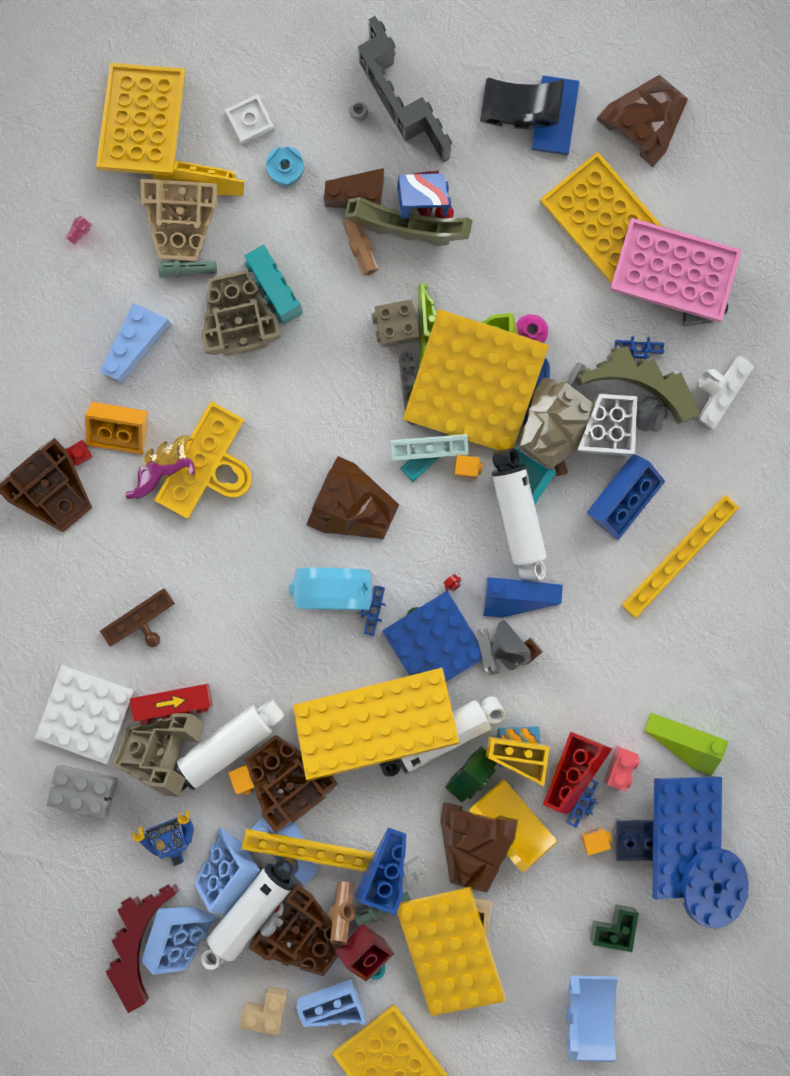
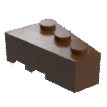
M384 168L325 181V207L346 209L348 199L358 197L381 205Z

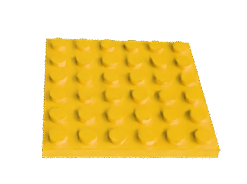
M438 308L403 420L449 435L467 434L468 441L495 450L514 448L549 344Z

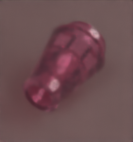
M79 215L78 218L74 219L66 238L73 244H76L77 241L91 230L92 224Z

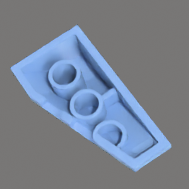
M262 817L251 828V830L303 839L296 823L288 825L283 830L275 833L264 817ZM272 855L278 861L285 858ZM297 860L299 868L294 876L305 885L318 872V869L313 862ZM284 863L283 866L290 871L288 864Z

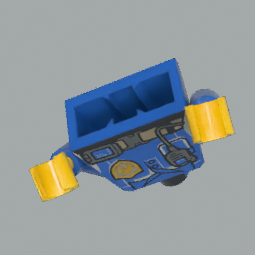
M186 810L185 816L181 815L179 811L177 818L148 828L145 831L146 834H144L143 827H138L139 833L136 834L132 831V838L134 841L140 842L153 855L159 856L160 859L170 856L173 866L179 865L184 862L181 851L187 849L192 842L194 827L189 818L190 811Z

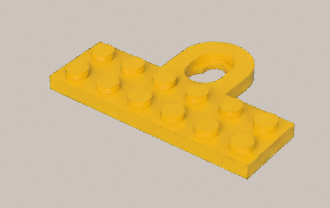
M210 401L177 461L182 458L192 460L195 465V474L189 473V468L185 467L168 476L154 501L189 519L207 486L229 498H237L246 494L252 485V473L245 463L227 454L245 420ZM222 465L232 467L234 473L238 475V481L235 484L219 482L216 478L217 469Z

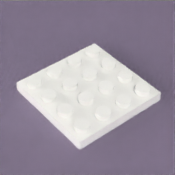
M61 665L35 739L109 764L130 706V698H133L135 690Z

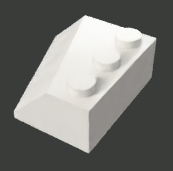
M599 394L577 451L597 455L626 457L634 455L637 396Z

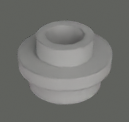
M363 102L353 103L349 109L351 118L356 121L364 120L368 115L367 106ZM356 110L362 111L361 114H356L355 112Z

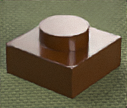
M532 637L524 642L531 652V660L529 662L531 663L543 651Z

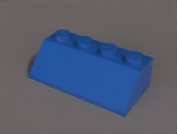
M634 454L627 460L586 513L596 524L619 540L661 488L665 480L650 461Z

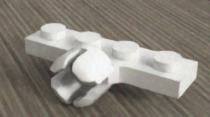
M737 356L724 376L715 369L705 371L702 376L706 380L704 381L700 378L698 383L699 387L708 393L709 400L696 419L709 429L714 430L754 369V366L742 356Z

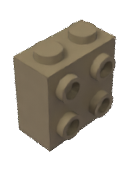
M412 299L374 306L375 312L372 313L373 324L378 325L379 331H375L377 343L381 342L382 347L419 340V331Z

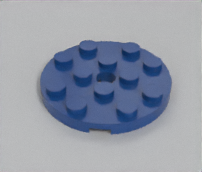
M714 847L701 851L691 859L684 871L681 882V892H683L685 901L683 906L689 917L704 927L717 929L731 924L739 917L749 896V881L746 868L740 858L729 850ZM717 883L718 891L714 892L713 886Z

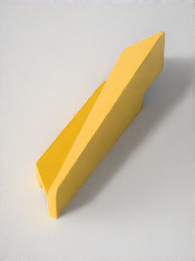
M176 161L173 176L153 174V179L215 183L217 184V195L243 196L245 181L236 179V173L231 170Z

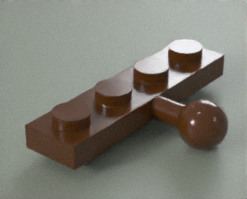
M163 588L100 630V633L108 645L112 647L140 628L146 636V645L156 647L160 643V636L152 632L146 623L175 605V602L167 590Z

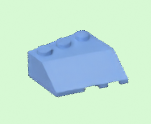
M219 827L217 832L219 835L215 844L211 845L209 850L211 851L210 857L207 862L203 863L194 885L209 912L226 915L259 874L260 870L247 850H241L242 842Z

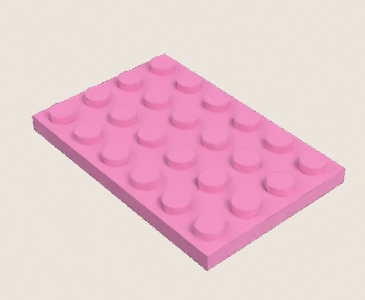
M631 218L610 291L721 323L742 250Z

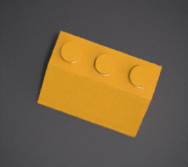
M91 402L85 414L86 445L143 455L148 430V411Z

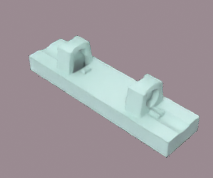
M467 434L391 440L392 461L468 455Z

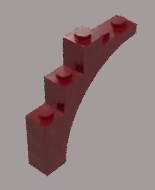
M176 883L172 886L169 884L159 889L160 893L155 896L152 894L147 895L141 899L142 903L138 896L134 899L130 896L121 902L122 906L117 909L126 928L123 927L115 932L116 936L111 940L120 958L110 962V967L105 972L128 1013L146 1004L149 999L140 972L142 938L154 913L163 903L178 893L179 889Z

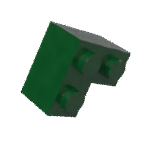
M482 746L470 755L463 767L451 777L445 786L461 803L467 798L471 800L478 792L477 789L481 791L488 783L486 779H489L496 771L494 767L497 762L485 756L486 750Z
M615 904L612 924L593 920L590 941L593 946L632 952L638 911L633 907Z

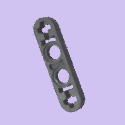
M409 351L403 352L399 357L405 410L408 404L406 397L412 392L414 383L407 384L404 378L406 375L411 374L416 379L418 373L416 357ZM405 356L413 359L410 362V369L414 368V371L407 370L403 372V369H407L406 362H402V360H405ZM407 421L408 424H410V425H413V426L418 425V424H415V423H412V422Z

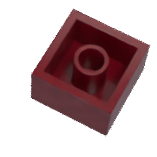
M365 924L357 928L347 939V945H341L335 951L345 968L366 982L394 955V952L384 938Z

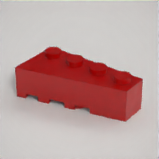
M570 731L543 805L557 812L569 814L613 748Z

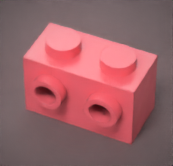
M616 746L604 783L626 792V789L630 788L633 777H631L633 769L636 770L638 767L639 754Z

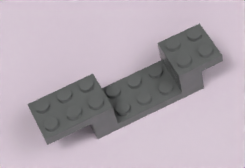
M373 16L369 19V37L371 40L358 46L359 63L404 141L425 131L442 162L449 160L452 141L448 134L445 135L443 133V126L439 118L435 119L432 114L431 104L425 102L424 98L421 97L404 107L401 98L395 96L391 81H387L384 77V69L394 64L395 43L391 37H387L383 22L378 21L376 16Z

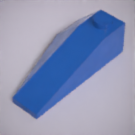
M487 577L483 616L503 618L561 604L563 585Z

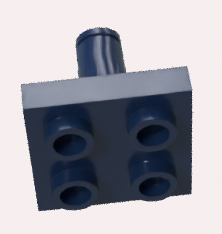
M616 820L617 861H653V820Z

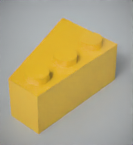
M488 736L486 757L544 786L549 746Z

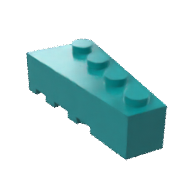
M263 244L244 255L246 259L244 265L249 273L253 271L256 276L253 280L258 289L263 288L265 292L263 297L268 305L272 304L275 310L272 312L277 317V321L281 320L283 324H286L302 315L301 304L298 299L296 300L290 286H287L284 276L277 269V265L265 245Z

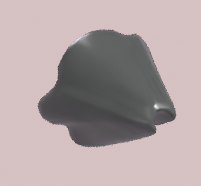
M649 396L642 402H637L636 427L640 430L653 432L661 430L662 422L667 418L668 412L665 405L658 406V398Z
M502 620L497 626L491 655L493 658L501 660L508 670H514L518 666L526 665L530 662L531 652L505 620Z

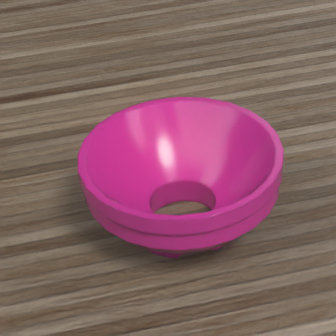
M533 314L525 315L516 323L518 335L543 343L546 341L548 326L540 316ZM530 324H534L538 328V332L534 335L527 332V326Z

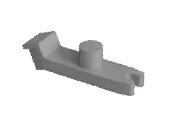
M485 628L483 630L484 634H482L481 630H477L485 672L488 675L499 674V665L496 664L495 658L491 655L493 644L491 643L489 631Z

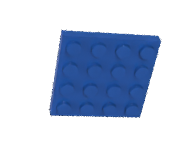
M445 591L382 630L409 676L443 668L447 682L482 660L479 642L448 591Z

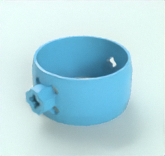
M297 568L294 580L289 585V593L292 595L295 608L370 610L372 602L371 570Z

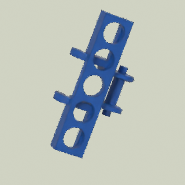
M631 336L630 341L615 340L614 348L617 347L618 343H622L624 347L630 344L629 350L632 352L634 360L635 358H644V360L649 358L647 353L664 354L665 343L649 342L650 337H647L646 342L633 341L634 336ZM641 344L642 350H637L636 345ZM660 345L661 350H655V346Z
M375 585L369 613L365 614L366 610L358 612L363 618L364 615L368 616L364 631L366 635L374 636L377 621L382 622V619H378L381 605L386 606L385 603H382L385 587ZM378 588L382 590L380 596L376 595V590ZM379 598L380 601L376 602L374 601V599ZM373 607L378 608V613L375 615L371 613ZM369 620H375V623L371 624ZM368 626H373L372 633L367 632Z
M593 779L591 780V782H594L592 789H589L587 786L573 807L566 822L577 828L584 812H587L586 815L588 816L589 814L593 815L591 811L594 805L598 804L596 798L591 799L599 783ZM581 799L586 800L585 806L579 805ZM576 810L580 812L579 815L575 814ZM572 817H577L575 824L571 823Z

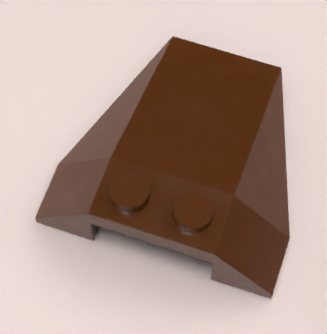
M55 437L37 449L0 482V494L8 503L61 532L68 529L92 508L68 451Z

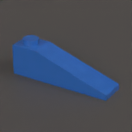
M387 828L355 895L360 903L396 915L403 897L402 886L406 833Z

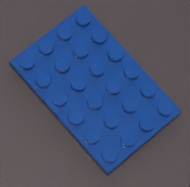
M722 777L654 778L652 898L656 900L684 898L683 892H681V882L684 871L691 859L701 851L714 847L721 848ZM717 883L713 886L714 892L718 891Z

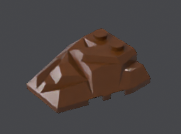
M658 75L608 104L597 117V120L610 131L614 127L641 149L639 156L654 167L668 149L688 98L661 75Z
M338 456L323 483L306 525L328 534L384 539L399 504L355 463Z
M277 735L273 736L245 758L263 817L275 833L295 823L327 797L326 795L338 785L332 775L307 781L301 752Z
M444 802L440 823L450 883L487 893L499 872L498 869L502 861L505 860L507 852L515 840L518 820L501 815L491 818L462 811L463 806Z
M296 883L282 901L283 913L278 917L283 920L280 927L276 926V930L269 937L261 935L259 929L253 937L249 949L265 960H276L282 962V965L289 966L290 964L300 967V970L324 976L338 958L335 951L341 945L330 943L332 921L313 894Z

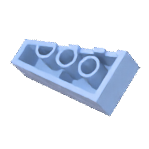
M133 303L100 372L104 376L122 384L135 369L142 357H145L149 352L148 350L171 326L170 321Z

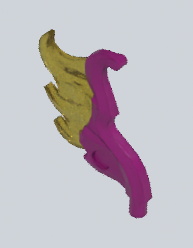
M182 435L168 448H166L168 442L164 441L154 455H152L154 452L153 448L148 450L145 455L146 466H140L138 471L137 488L134 491L126 492V498L138 500L145 497L155 489L163 475L171 476L182 468L188 467L189 473L194 475L195 465L185 452L187 441H192L193 439L187 435Z

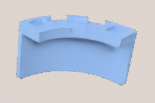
M570 976L568 989L570 1005H567V1021L571 1022L569 1024V1035H567L568 1061L614 1062L616 1060L614 1005L617 977Z

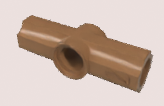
M347 219L343 222V225L350 240L349 244L352 253L357 258L363 276L374 274L378 271V265L372 254L373 250L369 238L365 235L361 225Z
M337 882L335 905L331 906L329 910V917L332 921L330 943L335 945H347L349 921H352L355 917V909L352 905L354 884L350 882Z

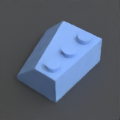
M191 906L158 909L141 962L152 975L185 971L198 951V944L202 938L205 939L209 934L208 928L211 923L217 921L218 916Z

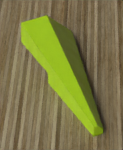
M420 283L418 286L419 367L437 315L433 298H430L427 291L428 286L425 283Z

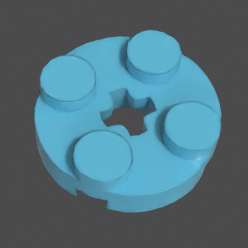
M286 146V148L278 147L272 150L267 157V172L275 183L290 186L301 178L304 171V163L301 154L295 148ZM289 162V169L283 170L281 163Z

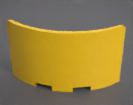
M506 780L500 781L469 809L471 813L491 818L501 815L518 820L516 837L507 855L523 873L557 843L555 837Z

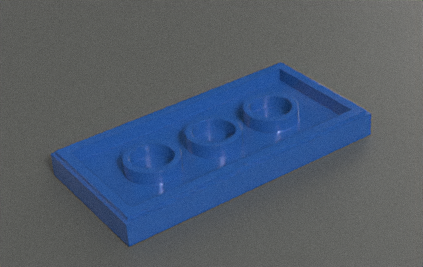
M542 75L541 84L560 79L564 80L559 122L554 126L539 128V125H535L531 150L569 155L579 88L578 80Z

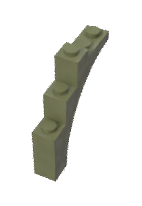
M361 197L348 199L344 217L378 234L392 232L407 240L420 238L435 246L449 245V241L469 239L473 222L468 217L436 218L410 213L409 218H401L400 211L372 203Z
M620 345L611 349V354L606 357L607 360L597 364V368L592 371L590 368L579 372L580 376L576 378L578 386L600 380H618L635 384L660 399L671 411L678 424L700 414L681 372L676 375L674 372L662 376L655 359L649 362L648 359H645L636 365L628 346L621 348Z

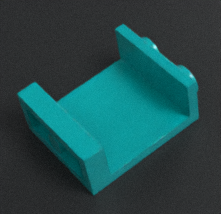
M517 447L516 450L520 458L519 464H525L535 505L556 471L543 467L519 451L520 448Z

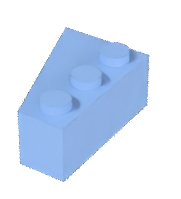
M352 978L297 998V1011L303 1027L329 1026V1024L341 1023V1025L359 1022L360 1024H366L365 1011Z

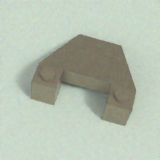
M175 713L167 719H156L154 723H144L126 728L112 764L163 796L179 797L185 778L173 770L183 741L199 742L205 724L193 714Z

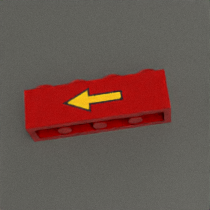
M209 683L130 698L133 721H139L140 724L149 723L151 718L156 717L167 719L170 718L171 714L175 713L189 714V711L197 710V713L209 711L208 707L213 706Z

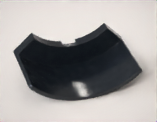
M489 77L485 83L480 121L502 127L503 123L514 125V129H529V125H539V128L554 126L559 122L564 80L560 79L545 84H515Z

